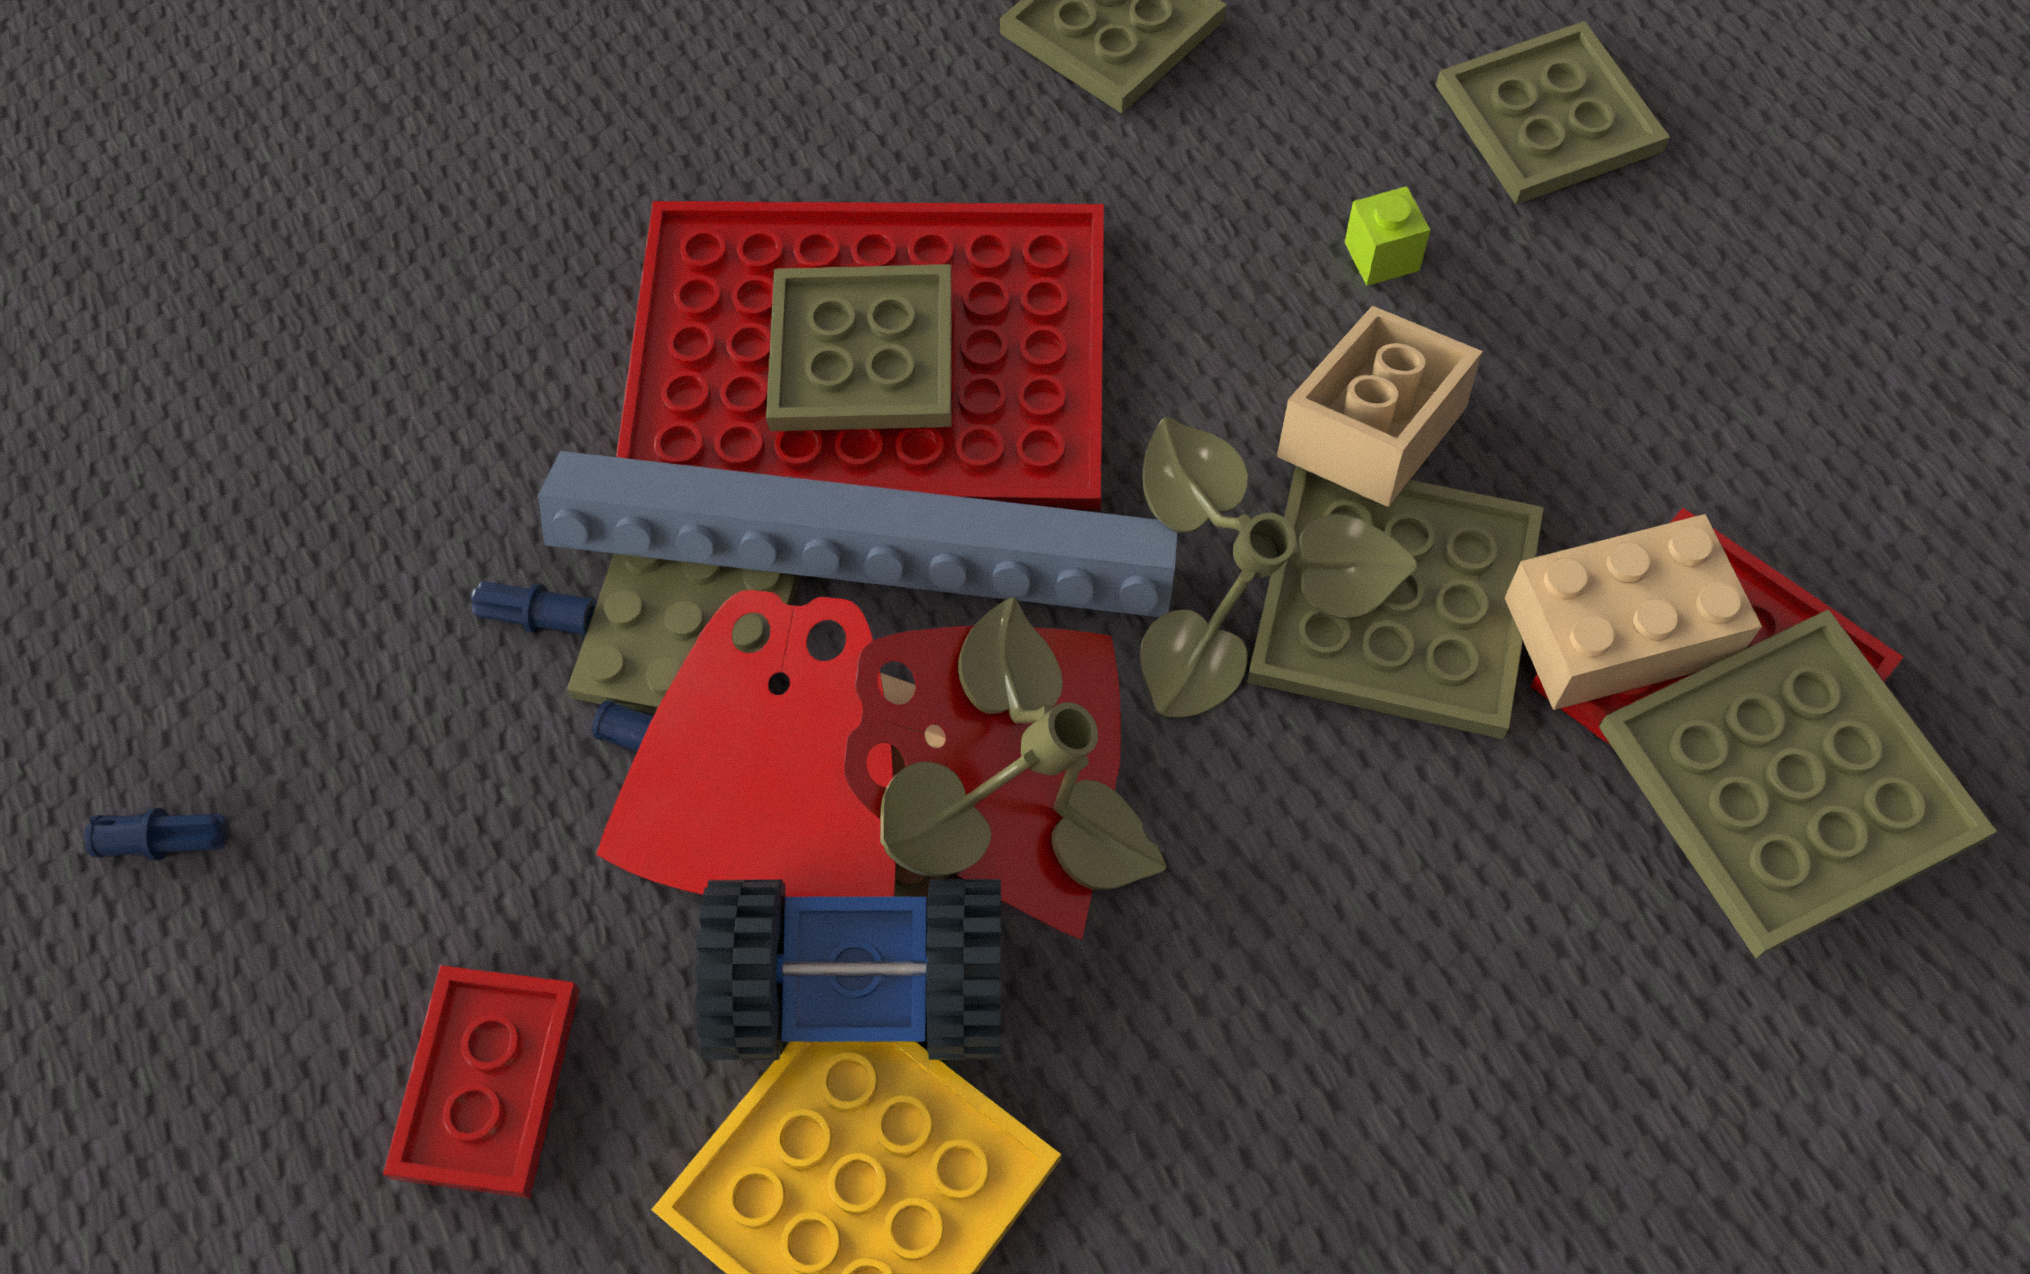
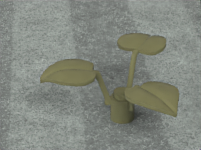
M1164 417L1159 422L1145 453L1143 489L1149 508L1162 524L1178 533L1196 531L1208 518L1218 528L1238 530L1240 534L1233 545V556L1237 566L1242 570L1209 623L1194 611L1175 610L1156 619L1143 637L1140 648V667L1155 711L1165 718H1186L1204 713L1226 700L1240 685L1245 675L1247 648L1244 642L1238 636L1219 630V628L1253 577H1267L1274 574L1288 559L1293 567L1305 569L1301 578V589L1306 600L1326 616L1347 620L1364 616L1377 608L1416 569L1417 562L1393 537L1379 528L1352 516L1329 514L1318 517L1306 524L1301 531L1299 543H1297L1293 526L1281 515L1262 513L1252 519L1246 514L1240 515L1239 518L1221 515V513L1229 512L1236 508L1245 495L1248 473L1243 459L1225 440L1214 434L1188 427L1170 417Z
M1011 597L1001 602L986 613L970 630L960 650L958 673L964 692L972 704L980 711L988 714H998L1009 710L1010 717L1014 723H1033L1022 735L1021 757L967 795L959 777L952 770L941 764L923 761L903 768L888 783L882 797L880 842L884 846L885 852L903 868L920 875L937 877L960 873L980 860L991 841L990 826L983 815L973 807L1028 768L1044 775H1057L1066 770L1054 803L1055 811L1063 819L1055 825L1052 831L1053 850L1064 871L1078 884L1094 890L1116 889L1163 872L1167 866L1157 845L1148 840L1143 830V822L1128 803L1117 792L1100 782L1082 780L1076 783L1080 770L1089 764L1086 755L1095 748L1098 741V729L1095 720L1085 708L1075 703L1065 702L1053 707L1062 693L1063 686L1062 673L1056 657L1047 642L1029 623L1017 599Z

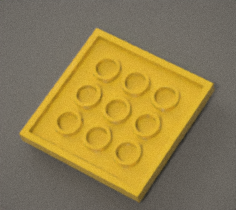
M789 1042L782 1051L780 1059L774 1060L651 1210L726 1274H976L1061 1161V1154L940 1060H929L928 1051L917 1042Z

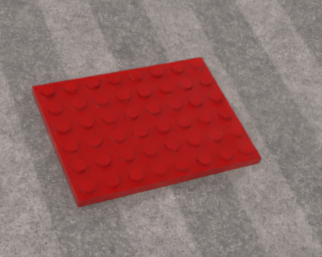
M653 201L616 457L1061 509L1100 511L1104 204ZM951 264L952 427L769 431L766 411L774 269Z

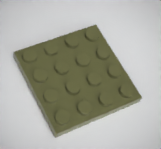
M1296 466L1284 518L1293 526L1297 543H1299L1301 531L1312 520L1329 514L1347 515L1363 520L1393 537L1412 555L1417 562V567L1377 608L1364 616L1344 620L1324 615L1306 600L1301 589V578L1305 569L1293 567L1287 559L1270 577L1247 683L1504 739L1509 729L1523 641L1506 603L1505 596L1520 562L1536 557L1544 507L1409 480L1390 506L1387 507Z
M1829 609L1605 716L1599 725L1600 730L1755 959L1986 842L1997 833V830Z

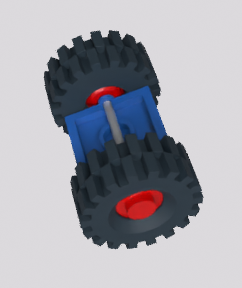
M930 879L928 899L927 897H787L783 880H709L707 882L708 887H705L703 893L704 906L700 907L699 921L701 927L700 932H697L696 942L698 964H695V981H697L695 1010L699 1014L697 1034L698 1038H701L700 1050L701 1054H704L705 1060H779L783 1051V1042H926L927 1037L929 1060H1001V879Z

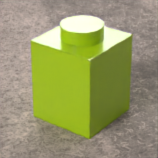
M1405 186L1353 201L1345 244L1366 286L1420 271L1430 228L1411 192Z

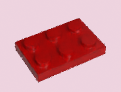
M440 965L383 1175L397 1181L531 1198L580 993L578 986L570 981Z

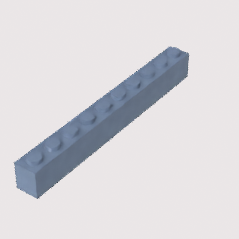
M566 451L559 452L538 494L544 545L999 599L1015 597L1017 601L1160 617L1169 612L1178 532L1166 527L1157 519Z

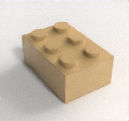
M1371 306L1288 399L1277 457L1356 492L1365 498L1389 507L1466 409L1483 351Z
M1706 514L1521 561L1505 596L1506 603L1553 710L1699 672L1745 650L1762 627Z

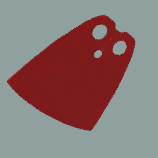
M755 590L740 591L724 602L699 635L658 706L615 802L596 855L645 879L702 895L705 887H708L707 882L709 880H783L787 897H894L896 862L887 855L884 846L880 842L881 820L854 795L844 777L843 764L847 737L853 730L857 729L862 716L861 700L854 688L857 661L862 649L874 641L861 609L852 601L828 597L815 598L803 606H792L782 602L781 598L774 592ZM748 613L762 614L770 625L768 642L762 649L754 653L739 651L732 640V630L735 623L740 617ZM832 620L838 622L846 634V643L843 651L830 661L814 659L807 649V637L810 630L821 621ZM879 670L877 676L878 687L880 689L881 694L884 696L881 674ZM782 671L789 677L790 686L782 695L772 694L769 690L768 682L775 673ZM886 743L875 745L869 751L867 757V770L870 777L883 787H887L893 778L892 748L890 744Z
M974 625L913 630L887 635L867 644L859 654L854 688L861 700L862 716L857 729L853 730L847 737L843 764L844 777L854 795L880 820L882 797L886 787L877 784L870 777L867 770V757L869 751L875 745L886 743L896 747L904 758L905 767L913 763L926 761L938 763L949 768L961 780L966 795L1021 757L1022 735L1033 723H1014L1010 717L1009 710L998 714H988L980 711L972 704L961 685L958 673V659L963 643ZM1033 627L1054 653L1062 673V693L1053 707L1065 702L1078 704L1091 714L1097 725V744L1086 755L1089 764L1080 770L1076 783L1082 780L1097 781L1115 791L1121 755V710L1118 670L1112 636L1084 631ZM891 661L900 662L906 665L912 672L916 689L909 702L894 704L881 694L877 676L884 664ZM930 725H938L945 733L946 740L940 748L931 747L925 740V731ZM1028 768L973 806L988 822L991 829V841L985 854L978 862L956 875L962 879H1001V901L1063 933L1082 940L1093 889L1078 884L1064 871L1052 846V831L1055 825L1063 819L1055 811L1054 803L1066 770L1057 775H1044Z

